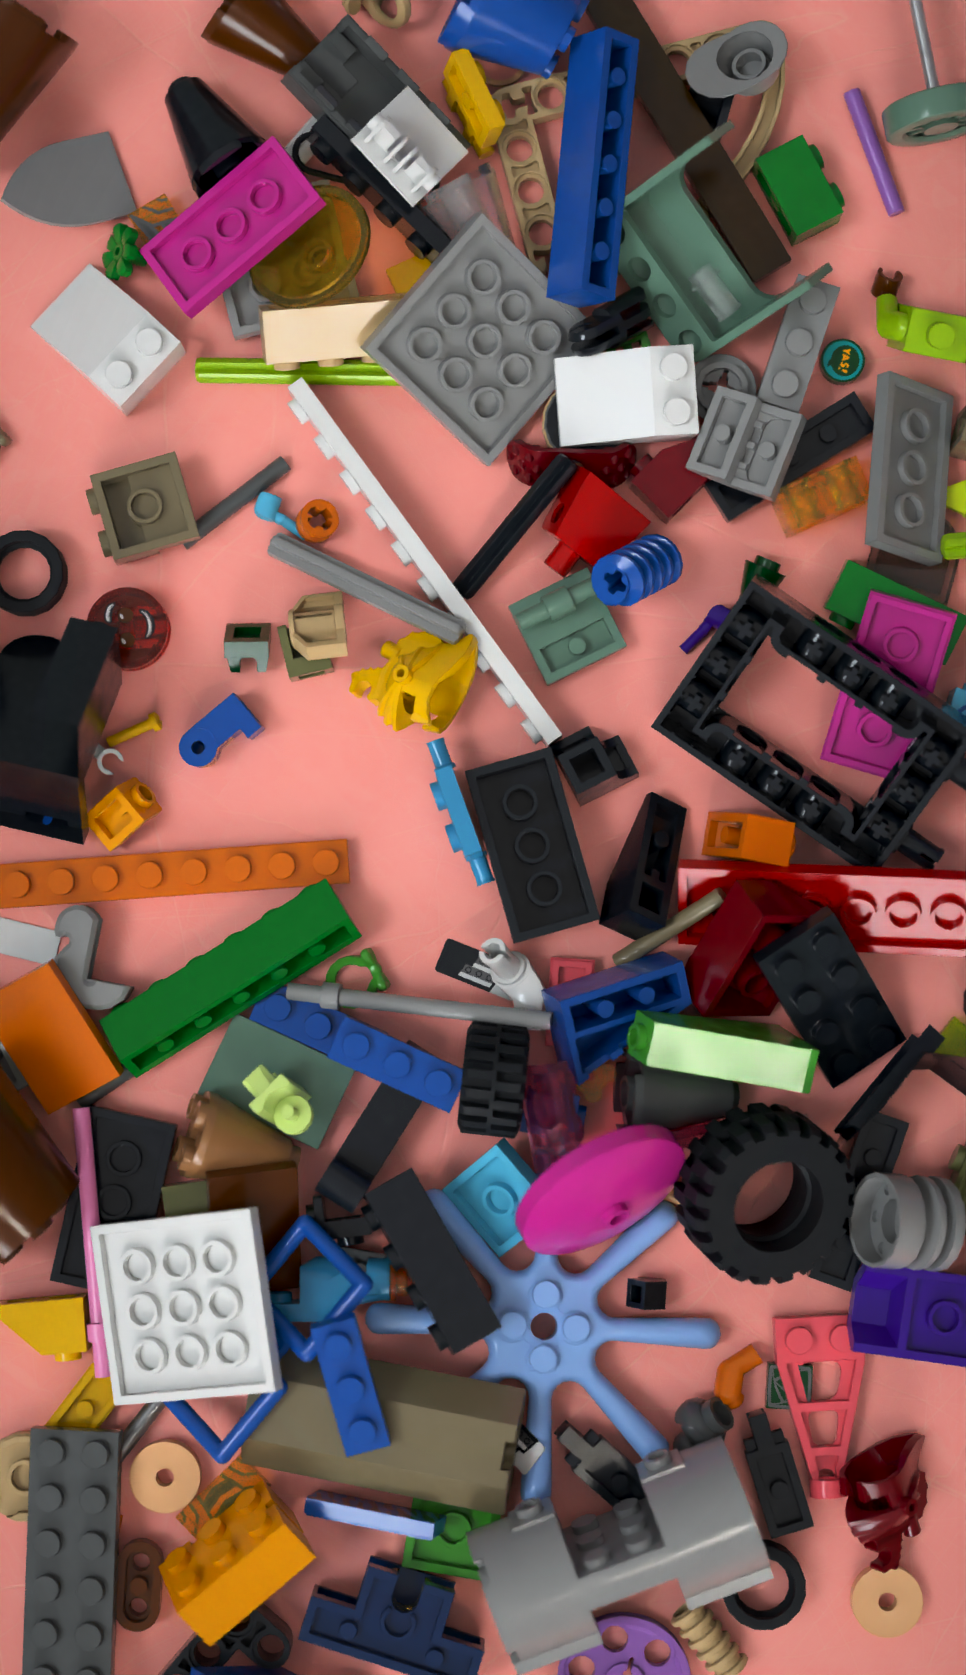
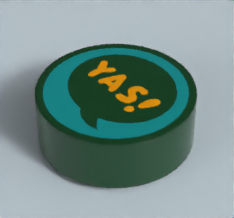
M837 339L830 342L823 350L819 360L820 371L824 378L836 385H847L855 381L865 365V357L861 347L849 339Z

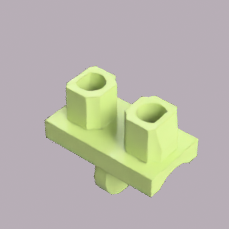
M261 1064L242 1082L255 1097L249 1104L252 1110L260 1117L276 1125L284 1133L299 1135L311 1126L314 1117L313 1108L308 1102L312 1098L311 1095L302 1086L282 1073L280 1075L275 1072L271 1073L267 1067Z

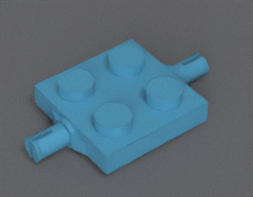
M443 737L426 744L436 768L434 772L437 779L436 782L429 785L438 810L448 809L452 824L446 825L445 830L453 852L463 851L466 861L470 863L477 886H481L495 879L486 858L487 851H482L453 771V768L456 767L455 762L451 760Z

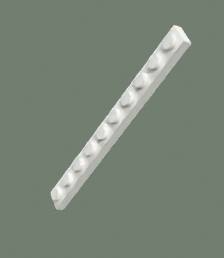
M301 377L288 386L292 400L287 405L302 425L309 421L319 435L313 438L325 458L330 460L335 456L344 471L339 476L354 496L361 492L370 506L365 509V512L376 528L381 531L386 527L396 541L390 546L405 567L413 563L422 577L416 580L424 594L431 602L438 598L448 611V614L466 623L465 636L473 634L477 638L478 668L482 673L489 669L499 681V684L494 689L509 709L516 704L526 718L520 725L532 742L537 744L542 740L548 748L561 739L563 735L305 380Z

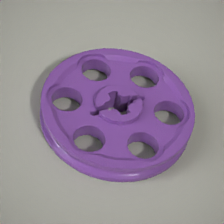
M614 1612L596 1618L601 1636L610 1626H619L626 1631L628 1638L621 1648L611 1649L605 1644L598 1645L560 1660L557 1675H572L569 1672L571 1660L578 1656H586L592 1660L595 1666L592 1675H623L624 1671H627L630 1658L633 1657L630 1665L631 1675H691L687 1656L674 1634L655 1619L633 1612ZM653 1640H662L670 1647L669 1656L661 1663L651 1662L644 1655L645 1647Z

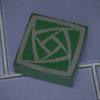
M767 1361L765 1407L790 1410L775 1362ZM798 1365L807 1402H811L813 1365Z

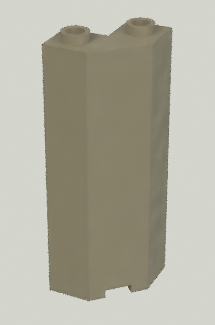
M289 1349L279 1361L281 1376L287 1382L288 1390L241 1446L242 1464L505 1516L514 1479L515 1452L525 1413L526 1389L368 1358L390 1433L391 1446L346 1457L318 1357L316 1356L310 1362H304ZM261 1393L248 1394L245 1413Z

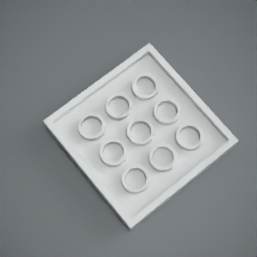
M258 1206L90 1226L114 1406L269 1393L283 1389Z

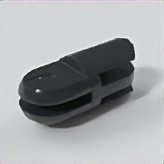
M640 286L631 288L615 297L614 301L606 302L595 308L591 316L573 325L568 333V341L575 342L571 346L572 352L579 357L592 356L608 348H617L654 327L653 320L648 318L651 315L648 303L640 302L646 298L644 289Z

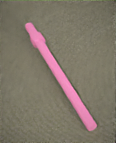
M90 1107L72 1108L77 1172L80 1178L79 1195L90 1322L86 1323L87 1342H92L95 1378L110 1377L90 1233V1226L100 1224Z

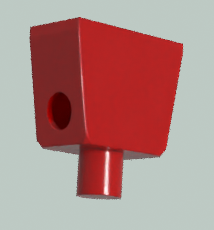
M577 465L576 472L560 490L542 525L546 532L559 541L544 563L563 578L567 576L579 559L593 567L600 558L631 543L651 522L595 474Z

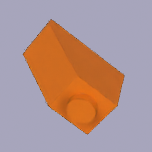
M708 812L701 855L735 861L788 866L796 847V837L794 835L796 823L749 813Z

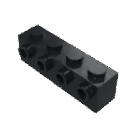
M412 1168L364 1194L363 1198L367 1205L360 1209L372 1231L375 1232L381 1228L389 1245L383 1247V1250L394 1270L398 1271L403 1268L412 1284L405 1287L417 1311L426 1308L434 1324L427 1328L440 1351L448 1348L450 1353L455 1355L502 1327Z

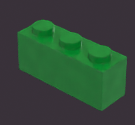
M846 559L823 605L824 608L832 611L828 619L852 630L855 623H861L871 589L957 613V618L942 663L946 665L966 625V615Z

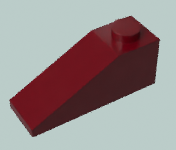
M697 438L662 449L654 458L647 453L630 471L634 478L630 482L629 489L665 524L711 480L686 468Z

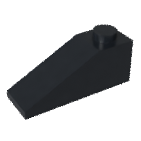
M654 792L646 794L606 884L599 921L600 925L633 940H637L666 926L686 817V808Z

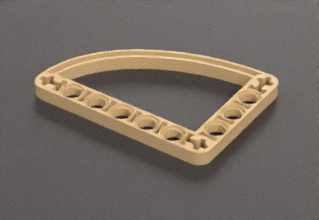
M741 25L665 44L661 47L668 57L673 54H679L688 60L693 52L704 44L731 32ZM785 60L779 69V74L774 84L763 92L759 113L751 133L738 155L732 161L743 180L752 171L755 159L763 153L778 118L785 87ZM568 70L551 74L548 79L539 77L508 85L496 90L492 95V98L497 99L501 106L502 101L506 99L510 100L512 106L525 103V93H531V106L535 113L528 114V105L515 109V117L507 118L505 114V126L496 144L526 256L544 275H546L547 271L545 257L536 261L534 256L549 255L551 253V242L547 245L535 244L531 240L529 232L538 223L548 224L553 229L555 201L534 125L564 117ZM685 73L679 75L685 86L688 85ZM547 87L557 88L563 96L562 103L553 109L543 107L538 100V95L542 89ZM515 140H524L530 144L532 154L525 161L518 162L512 160L507 153L508 145ZM528 181L538 183L543 189L542 198L536 203H526L520 199L518 190L523 183ZM698 198L696 201L703 209L707 217L711 218L703 203Z

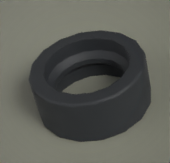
M30 530L12 531L0 536V565L10 552L19 548H31L40 552L47 559L50 567V580L47 587L38 596L31 599H17L10 596L0 583V608L17 616H37L49 611L62 598L68 584V567L62 552L45 536Z
M762 1539L768 1558L778 1562L785 1569L788 1576L789 1589L785 1599L777 1607L770 1610H755L748 1607L739 1598L738 1593L723 1599L728 1612L740 1624L754 1630H774L788 1624L800 1612L806 1597V1579L797 1558L784 1545L770 1539Z

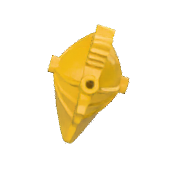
M412 631L405 638L399 639L397 644L392 641H386L383 644L380 652L381 656L389 660L384 667L373 669L370 666L367 670L362 668V670L351 674L352 683L349 687V692L359 699L363 696L364 691L371 687L367 699L375 706H378L377 714L384 717L383 723L386 726L392 725L393 730L398 732L416 722L424 724L422 726L424 731L441 734L454 720L473 682L478 661V641L473 634H469L463 637L456 645L444 643L443 640L425 631L419 633ZM430 713H432V714H434V715H436V716H438V717H436L435 719L431 720V718H430Z

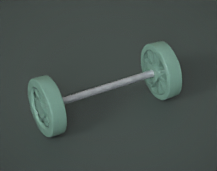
M922 0L908 1L926 89L893 102L883 111L882 121L886 140L894 146H923L966 135V82L939 85Z

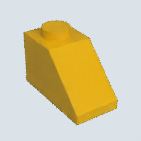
M88 1292L0 1300V1320L42 1356L55 1355L56 1362L79 1360L82 1358L81 1352H87L92 1347V1342H87L86 1323L90 1322Z

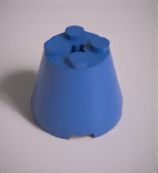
M456 0L437 41L451 52L462 48L467 49L473 58L540 75L548 79L560 57L555 54L556 49L565 53L577 30L570 23L571 21L579 22L590 0Z

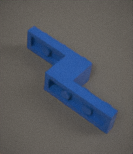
M282 986L255 1004L249 1017L250 1020L327 1054V1058L443 1111L451 1112L461 1090L462 1068L388 1035V1032L342 1011L323 1009L319 1003L287 1000L286 986Z

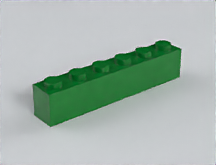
M325 878L317 884L305 887L298 896L279 908L267 911L261 919L244 930L232 933L223 943L209 952L192 958L185 967L166 979L154 982L148 990L131 1001L119 1004L110 1014L100 1019L99 1023L119 1061L135 1078H138L359 939L362 935L340 898Z

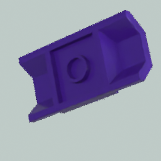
M862 1263L853 1280L847 1318L850 1350L966 1367V1274L927 1271L925 1269L911 1270L906 1267L901 1269L871 1268Z

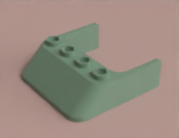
M731 120L725 122L626 195L624 200L618 271L630 288L640 286L644 289L646 298L640 302L648 303L651 312L650 317L670 345L693 344L695 363L704 360L810 290L833 270L828 262L780 294L769 295L760 291L691 194L684 180L686 164L732 130L735 125Z

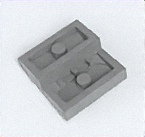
M718 385L686 468L723 485L775 502L807 419L803 414L763 403L757 396Z

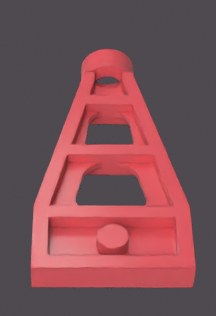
M848 1313L772 1317L774 1362L779 1371L790 1408L789 1412L810 1477V1497L816 1499L845 1497L840 1495L839 1471L846 1464L865 1364V1353L850 1350L847 1329ZM807 1362H837L841 1373L835 1395L830 1399H811V1402H808L798 1365H804ZM834 1410L837 1413L836 1439L832 1444H815L811 1437L808 1420L809 1414L815 1411ZM827 1468L833 1471V1475H819V1472Z

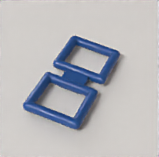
M303 1214L299 1216L265 1257L268 1282L306 1237L352 1284L323 1320L353 1313L372 1290L373 1280L310 1215ZM271 1302L279 1361L289 1349L302 1361H312L317 1356L311 1334L306 1339ZM282 1377L283 1389L276 1392L261 1393L223 1440L216 1435L186 1400L164 1401L163 1403L217 1463L225 1464L229 1462L288 1390V1384Z

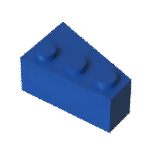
M663 951L541 990L546 1012H553L550 1031L560 1073L577 1085H581L590 1078L589 1074L609 1059L614 1061L624 1053L623 1049L628 1046L627 1033L631 1024L634 1023L636 1010L678 1014L692 1004L683 961Z

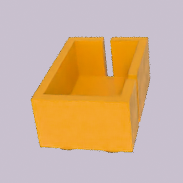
M263 1479L254 1487L244 1490L236 1498L235 1502L218 1517L208 1520L197 1534V1541L192 1543L189 1540L182 1547L174 1549L169 1553L165 1561L158 1566L177 1614L210 1647L316 1558L294 1512Z

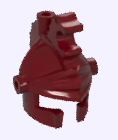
M918 1433L898 1434L881 1440L853 1457L839 1471L840 1495L848 1496L845 1506L848 1526H850L853 1536L858 1537L860 1543H865L864 1547L866 1549L879 1553L878 1557L870 1563V1568L882 1573H886L890 1569L897 1570L899 1567V1560L902 1557L900 1554L902 1550V1534L904 1533V1536L910 1538L917 1536L921 1532L918 1519L923 1517V1510L928 1503L926 1497L928 1484L926 1483L925 1472L920 1471L918 1468L919 1456L925 1439V1435Z

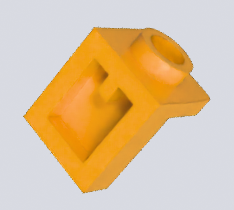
M133 777L116 786L87 813L88 824L111 852L125 842L146 821L157 816L162 811V807L156 801L153 791L146 784L141 783L138 778Z

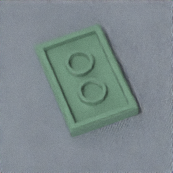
M238 1014L232 1018L199 1088L198 1094L203 1095L205 1091L217 1093L273 1129L318 1150L355 1070L327 1058V1055ZM259 1065H264L271 1073L275 1072L278 1075L282 1073L302 1086L311 1095L312 1098L308 1102L313 1108L314 1117L308 1130L299 1135L286 1134L278 1129L276 1125L260 1117L252 1110L249 1104L255 1097L242 1082Z

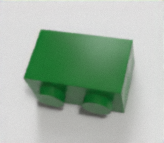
M803 134L756 158L752 168L753 175L792 247L839 223L844 212L842 207L845 206L844 198L838 186L834 182L829 184L821 170L824 168V162L819 150L814 144L808 146Z

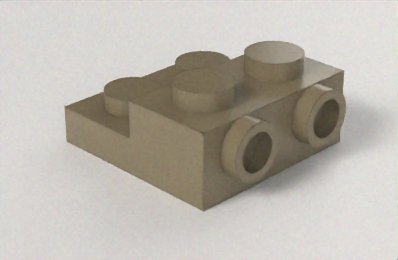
M175 451L90 475L93 488L85 491L93 516L101 514L105 528L104 531L98 532L101 548L105 558L113 556L117 565L160 553L159 550L201 539Z

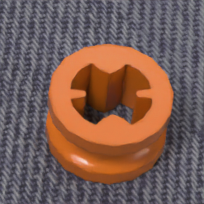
M314 499L308 502L297 514L295 521L296 529L299 535L306 541L321 543L327 540L337 529L339 524L338 512L330 502ZM321 514L326 521L322 527L319 525L313 528L309 524L310 519Z

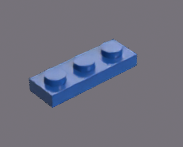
M355 1312L311 1323V1336L346 1457L391 1446L390 1433Z

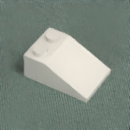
M90 263L30 326L33 331L126 416L135 409L186 354L181 341L146 309Z
M693 344L648 346L601 352L587 357L570 356L554 358L560 448L619 445L625 442L636 444L688 441L699 434Z

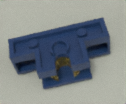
M370 1555L357 1597L317 1584L314 1585L298 1640L407 1675L478 1674L485 1652V1638L445 1626L455 1595V1581L420 1570L401 1567L402 1564Z

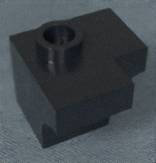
M587 726L550 745L554 758L580 807L639 777V772L619 735L599 741L598 737H595L590 727Z

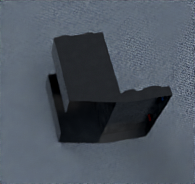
M70 617L61 641L44 635H30L10 642L1 651L0 826L84 845L89 833L84 779L122 685L118 627L109 626L100 621L91 622Z

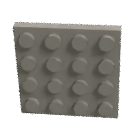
M476 212L360 348L483 465L489 467L555 390L553 360L554 358L577 356L571 350V346L575 342L568 341V333L573 325L587 317L577 307L546 298L548 278L483 213Z

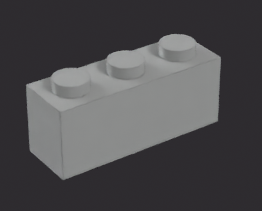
M798 274L794 284L806 276ZM819 281L810 290L786 305L756 394L763 403L799 413L840 287Z

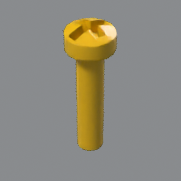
M155 712L149 713V719L107 737L106 741L111 748L151 729H154L155 732L162 730L160 716Z

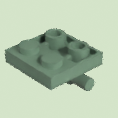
M588 567L508 606L547 686L627 646L607 605L597 597L592 587L591 573Z

